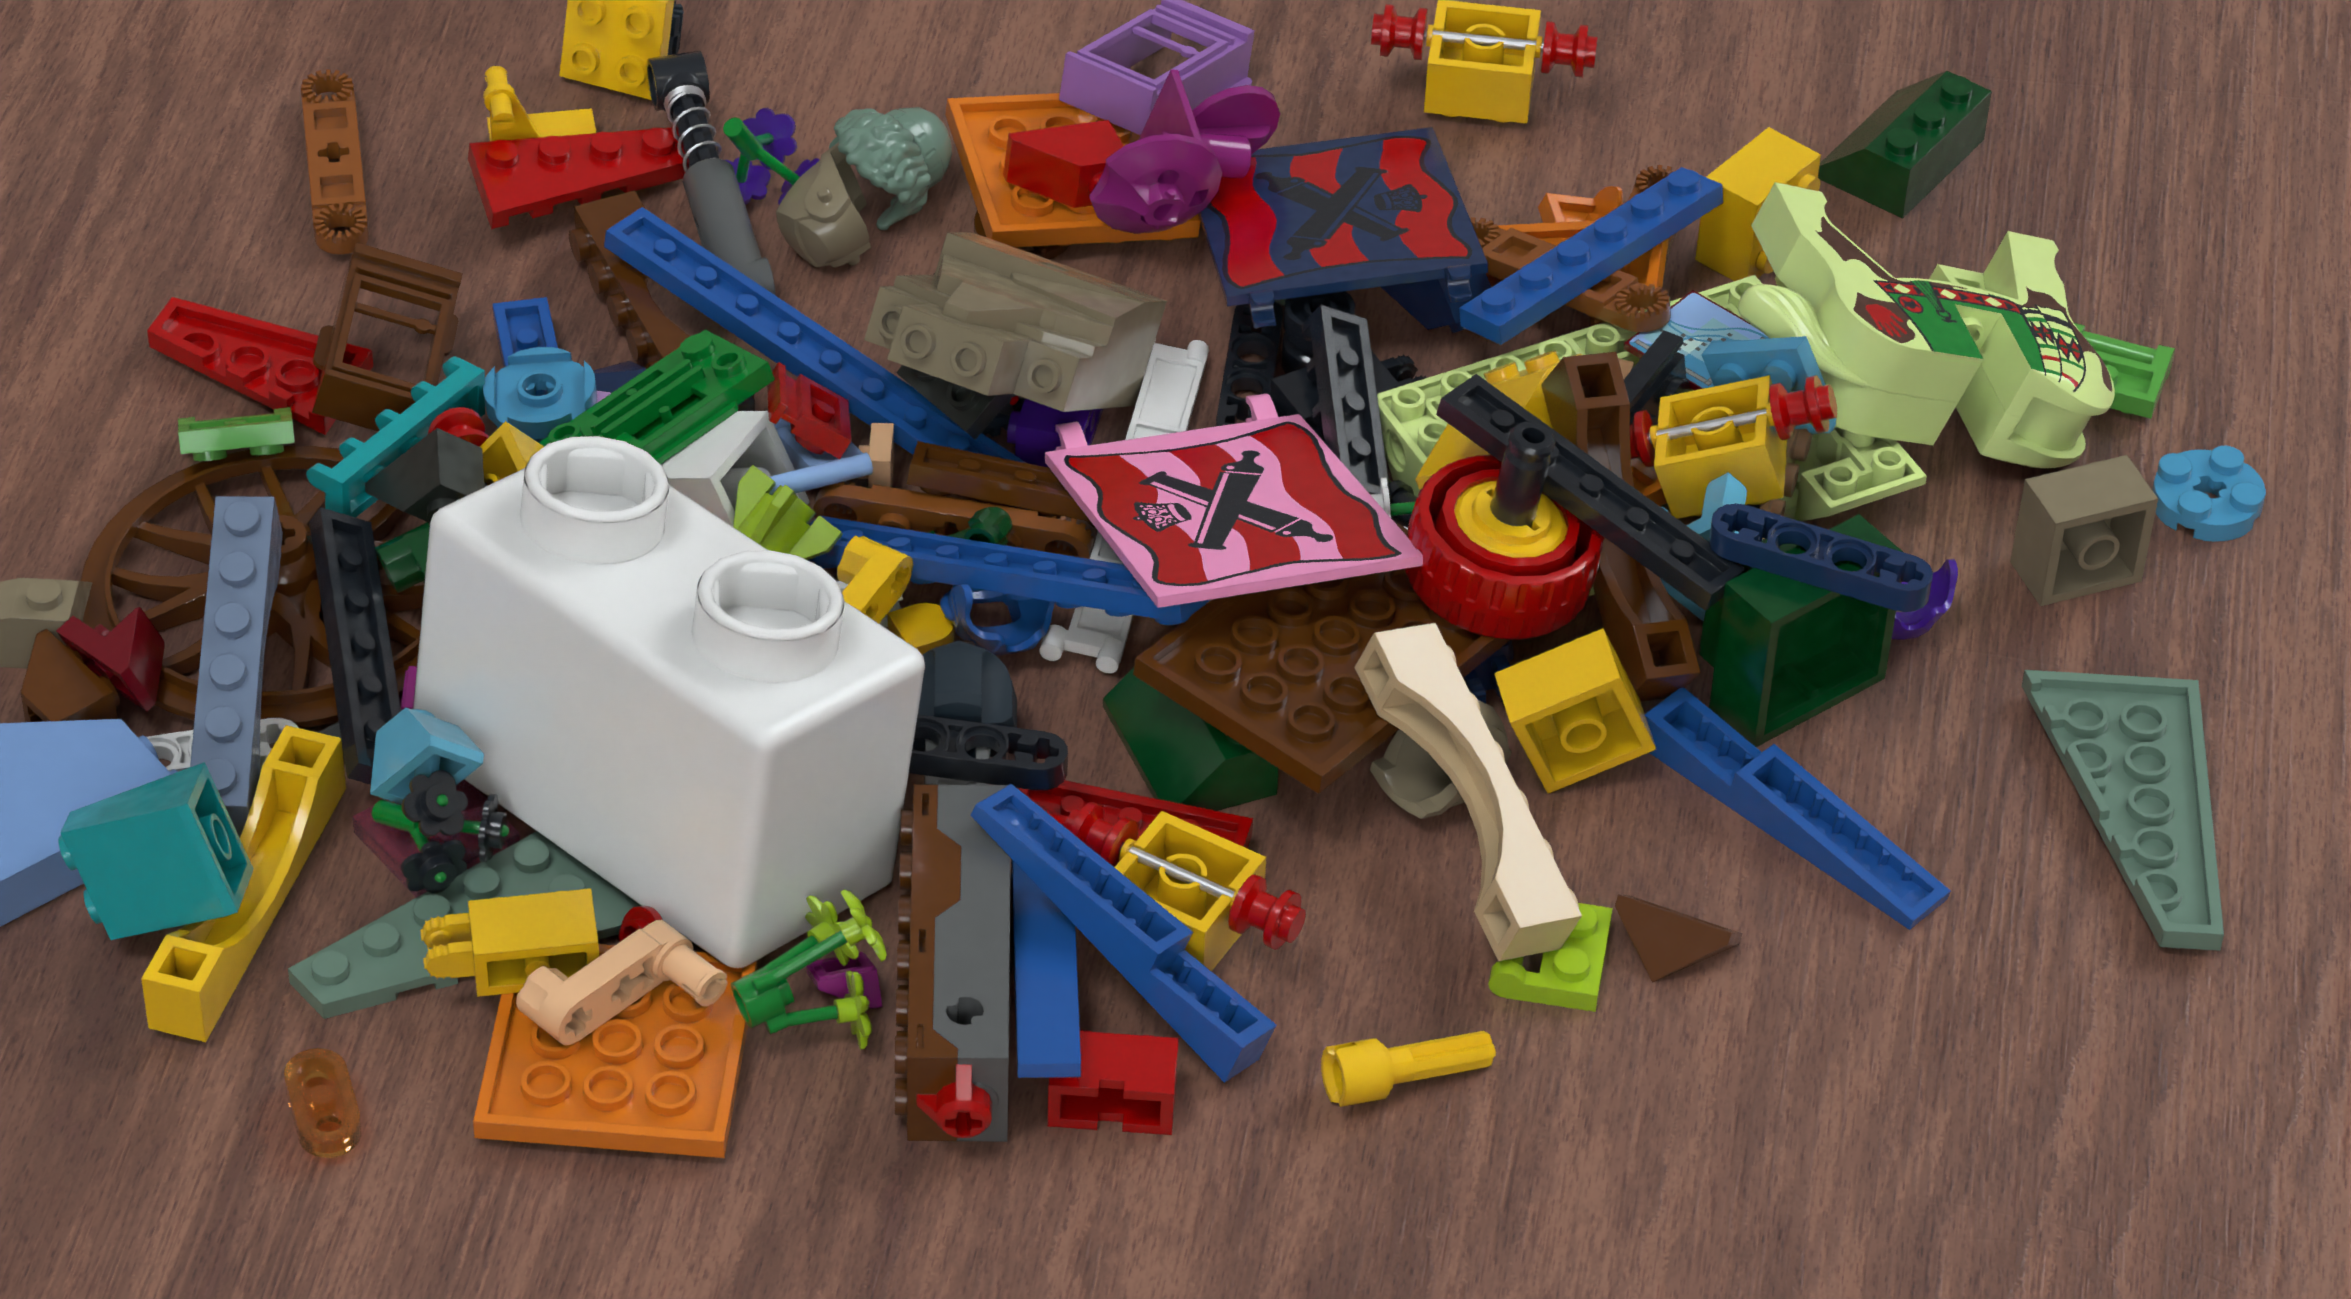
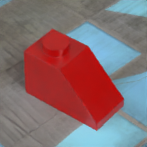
M1109 120L1009 133L1003 176L1008 183L1070 207L1093 206L1089 195L1104 171L1106 159L1121 149L1123 144Z

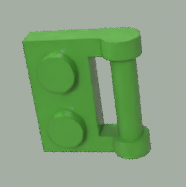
M2074 323L2099 354L2110 372L2115 389L2114 400L2110 408L2126 414H2134L2151 419L2164 383L2168 379L2175 355V348L2159 344L2158 348L2154 349L2085 331V325Z
M291 407L274 409L273 414L195 421V417L178 418L180 453H192L194 461L223 459L227 457V450L248 447L251 455L277 454L284 451L283 444L295 443Z

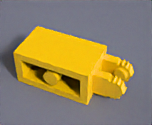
M591 888L468 901L469 913L444 915V917L437 916L436 918L430 917V920H425L423 929L420 930L421 941H424L428 948L426 957L423 958L424 969H427L430 977L434 976L436 979H445V977L475 976L477 997L518 993L523 988L527 977L542 966L557 968L569 978L599 957Z

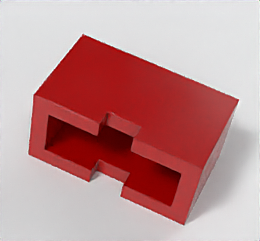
M1080 1031L1081 1077H1049L1047 1127L1097 1130L1098 1121L1123 1122L1122 1132L1172 1135L1179 1038Z

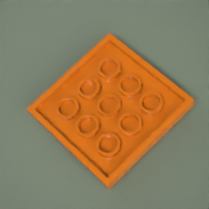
M1060 93L947 98L945 116L987 238L1015 248L1198 238L1201 224L1199 214L1184 224L1161 232L1133 234L1112 229L1097 217L1093 206L1073 208L1006 182L1003 171L1009 133L1104 121V119L1060 101ZM1111 123L1123 146L1139 140L1140 135Z
M598 944L599 956L615 945ZM696 952L716 969H720L727 974L725 979L728 981L726 989L717 1001L709 1006H702L695 1001L694 997L672 980L663 981L572 1045L560 1043L518 1010L516 1004L518 993L501 994L473 1120L474 1138L725 1158L748 1025L735 1002L731 983L757 971V961L743 968H732L724 965L707 952Z

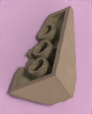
M16 578L1 581L0 667L27 669L36 634L45 629H48L60 642L66 645L56 630L72 615L83 622L92 582L38 578Z

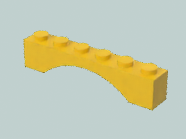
M285 725L262 765L254 799L240 836V840L254 868L237 913L187 924L178 931L166 934L141 978L149 1029L202 1042L208 1040L346 790L341 738Z

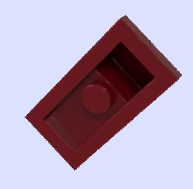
M135 608L111 631L101 624H98L93 629L73 615L56 630L66 646L73 651L77 650L85 665L98 677L102 675L107 677L118 693L146 712L156 704L165 642L142 608Z

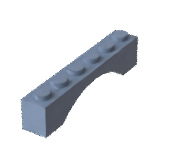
M215 497L190 767L203 762L206 763L239 838L244 829L260 776V719L264 654L270 610L279 581L283 535L275 497Z

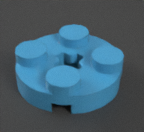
M554 347L529 348L508 356L509 365L500 369L496 374L494 366L486 375L485 384L483 385L486 412L489 419L497 426V429L506 421L532 439L546 438L553 428L570 422L597 403L596 381L591 366L584 361L583 367L581 364L572 361L571 352ZM547 390L546 395L535 396L536 391Z
M2227 445L2218 446L2213 450H2189L2164 455L2160 458L2152 491L2158 498L2156 515L2165 525L2176 531L2177 524L2179 523L2186 528L2194 529L2193 538L2212 542L2233 540L2246 535L2253 528L2254 520L2258 517L2260 518L2266 496L2265 485L2260 475L2244 462V455L2240 450ZM2204 492L2215 494L2216 496H2218V498H2210L2209 495Z

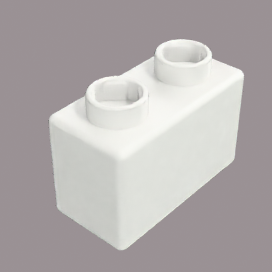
M600 436L569 437L549 443L531 456L524 469L454 501L433 514L429 529L413 709L428 711L440 720L458 725L484 753L483 764L465 778L467 782L488 797L490 794H497L498 804L641 906L654 908L665 922L718 961L732 968L746 967L812 929L813 926L805 918L808 912H812L806 897L811 895L815 896L822 903L825 901L832 902L838 914L849 908L841 891L848 890L861 901L884 888L892 881L901 826V809L904 807L925 670L924 656L918 649L845 602L837 581L821 566L796 555L765 549L670 486L663 466L648 452L625 441Z

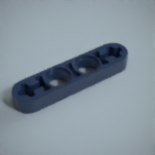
M1726 504L1713 513L1709 544L1711 549L1722 558L1895 611H1916L1923 608L1929 601L1933 571L1925 560L1917 556L1748 505ZM1762 538L1767 539V543H1763ZM1795 544L1803 547L1807 552L1796 555L1781 551L1778 546ZM1844 560L1858 563L1863 569L1853 572L1837 568L1834 563ZM1874 572L1880 573L1879 577H1875Z

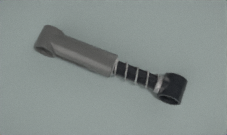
M694 51L648 58L647 78L654 109L656 111L664 110L667 113L668 120L673 124L672 132L674 138L678 141V152L684 158L683 168L685 174L682 182L702 247L776 296L771 266L766 257H761L733 166L729 162L719 159L718 155L722 150L721 145L713 141L716 130L712 125L708 124L711 114L705 108L706 103L710 99L707 68L702 52Z

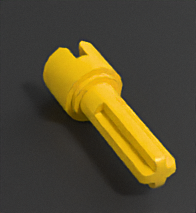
M1485 1031L1387 1048L1377 1038H1370L1326 1046L1321 1058V1072L1323 1084L1330 1101L1339 1103L1340 1107L1386 1099L1394 1084L1489 1067L1496 1056V1051L1490 1034Z

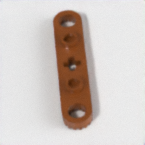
M326 69L324 74L319 70L316 71V76L312 73L307 75L308 79H304L301 84L314 237L317 246L325 252L349 254L353 253L356 242L365 245L369 239L354 83H352V79L348 78L346 73L341 75L338 70L331 73V69ZM325 92H334L337 93V97L333 94L331 95V99H328V95H325V98L322 99V95L320 94ZM329 159H340V161L329 162ZM336 227H350V232L348 230H344L345 234L342 235L341 231H338V234L335 235V230L331 229Z
M1471 217V223L1488 262V273L1486 274L1500 280H1504L1523 266L1556 247L1554 244L1513 228L1509 230L1501 229L1492 220L1486 222L1485 218H1480L1479 222H1476V217ZM1617 270L1564 304L1590 317L1598 318L1632 332H1650L1660 329L1671 318L1670 296H1668L1667 290L1663 291V288L1660 286L1655 289L1653 284H1649V286L1638 282V277Z
M843 481L820 487L813 506V510L816 513L814 515L815 518L820 515L925 533L933 530L935 534L949 536L969 528L968 521L976 511L986 507H999L1005 510L1012 520V530L1007 535L1008 544L1006 546L1089 559L1094 542V537L1091 536L1092 531L1090 529L1085 530L1086 525L1082 522L1079 525L1076 524L1077 519L1074 518L1070 522L1066 521V516H1061L1060 519H1057L1056 516L1048 518L1039 516L1038 511L872 484L871 488L855 486V483L851 481L849 485ZM838 503L846 505L853 510L852 514L850 513V510H846V513L843 514V509L841 508L839 509V511H836L837 506H832V504ZM950 522L955 523L956 528L951 527ZM1052 541H1066L1073 545L1072 551L1069 546L1066 547V550H1062L1063 545L1057 548V542Z

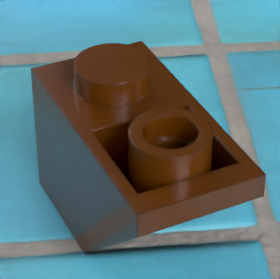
M48 629L37 633L21 689L25 722L118 719L116 708L120 705V699L111 681L103 675L98 677L85 665L77 650L73 651L64 645Z

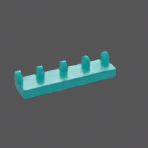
M456 356L451 357L442 366L447 378L437 386H433L425 381L415 385L411 389V396L415 403L403 413L398 414L390 409L382 411L375 418L376 425L380 431L365 443L352 437L344 441L339 446L340 453L344 458L332 469L320 463L312 466L306 473L307 479L312 486L325 492V509L356 518L379 500L365 492V483L426 437L433 420L444 411L464 407L474 410L480 417L485 415L483 393L485 370Z

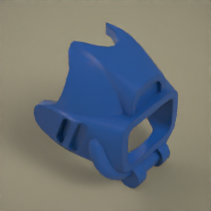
M968 584L953 585V588L943 595L940 601V607L946 619L952 621L957 635L963 640L973 641L975 646L984 648L995 656L1020 653L1033 649L1046 635L1050 627L1055 605L1053 601L1035 598L1012 600L1005 593L987 590L972 592ZM1004 602L1008 606L1012 623L994 627L974 625L970 619L972 604Z

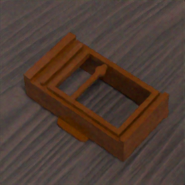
M356 242L344 278L333 326H323L318 336L313 364L322 370L312 413L379 432L380 430L375 422L377 415L385 409L401 414L415 403L411 396V389L417 384L342 363L354 312L415 329L420 334H433L423 381L437 386L444 356L452 352L459 321L453 313L463 273ZM359 289L436 310L438 315L435 325L430 324L426 319L420 318L416 320L358 303Z

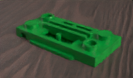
M705 329L701 333L686 338L679 348L570 422L553 428L549 435L539 443L545 447L549 443L569 437L600 436L625 441L648 452L658 463L662 464L735 414L739 409V404L773 382L775 378L768 361Z

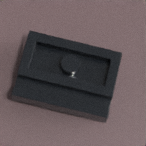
M1663 330L1625 377L1624 383L1630 402V425L1633 424L1636 412L1646 410L1652 419L1653 425L1658 426L1660 397L1690 391V383L1686 380L1685 355L1677 352L1684 343L1683 337Z

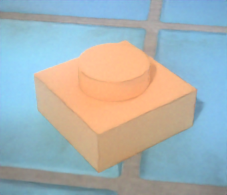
M871 423L869 445H859V450L862 453L867 452L869 454L873 473L858 479H868V488H871L872 484L892 487L894 423Z

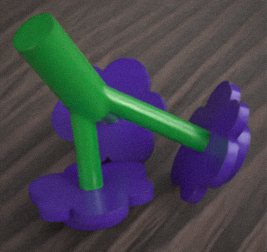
M762 108L756 113V118H748L742 121L740 118L734 117L727 120L724 124L723 131L725 135L740 151V157L736 158L734 162L725 161L733 166L745 205L751 201V198L761 200L766 197V186L770 183L771 178L769 170H773L785 179L781 187L783 194L778 200L780 205L794 183L820 160L818 158L812 161L806 159L799 165L797 171L794 172L783 164L785 156L792 155L797 150V142L792 137L795 133L796 125L794 119L788 114L781 113L775 115L770 108ZM753 160H760V163L762 164V166H759V165H753V166H752V162H751V161H753Z

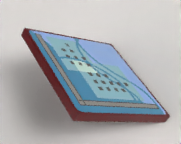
M1692 290L1670 307L1671 318L1665 326L1650 332L1636 333L1624 343L1623 349L1641 359L1663 330L1683 337L1684 343L1677 352L1685 355L1686 380L1690 383V389L1699 390L1714 387L1701 355L1711 342L1770 338L1743 320V318Z

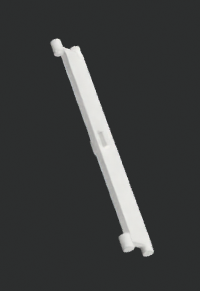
M1191 341L1187 350L1154 342L1125 440L1187 431L1209 353V346L1204 341ZM1098 531L1090 559L1123 564ZM1083 606L1075 608L1069 630L1060 625H1050L1042 639L1039 649L1040 654L1049 661L1060 659L1063 650L1097 657L1096 666L1100 671L1114 673L1121 662L1134 615L1114 617L1107 615L1105 610Z

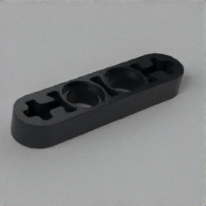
M1276 301L1273 304L1276 326L1262 327L1261 333L1252 332L1253 322L1249 304L1237 305L1234 310L1216 426L1236 424L1237 419L1246 421L1247 418L1252 417L1250 407L1246 403V398L1234 395L1233 393L1236 391L1251 390L1259 394L1267 393L1271 395V379L1276 376L1283 326V310ZM1245 354H1256L1263 356L1265 360L1248 362L1239 357Z
M926 715L917 716L914 740L928 739L937 743L938 746L930 751L912 749L910 774L992 785L1013 784L1016 788L1029 790H1050L1056 788L1067 777L1068 746L1056 734ZM976 747H988L996 751L997 754L988 759H976L969 756L967 752ZM1009 754H1015V760H1009ZM1045 759V762L1037 763V760Z

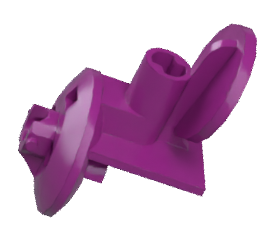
M1171 69L1139 140L1126 144L1106 159L1104 171L1089 195L1097 217L1112 229L1133 234L1161 232L1186 223L1208 206L1219 191L1221 177L1243 178L1246 176L1251 163V155L1266 144L1277 129L1280 111L1274 95L1263 87L1243 85L1218 92L1206 98L1192 110L1179 71Z

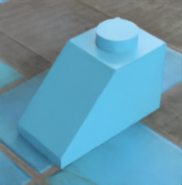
M405 707L376 731L370 794L402 805L404 797L412 793L409 783L413 777L417 775L429 777L430 774L437 770H444L453 776L457 785L483 764L484 753L458 725L440 720L428 711Z

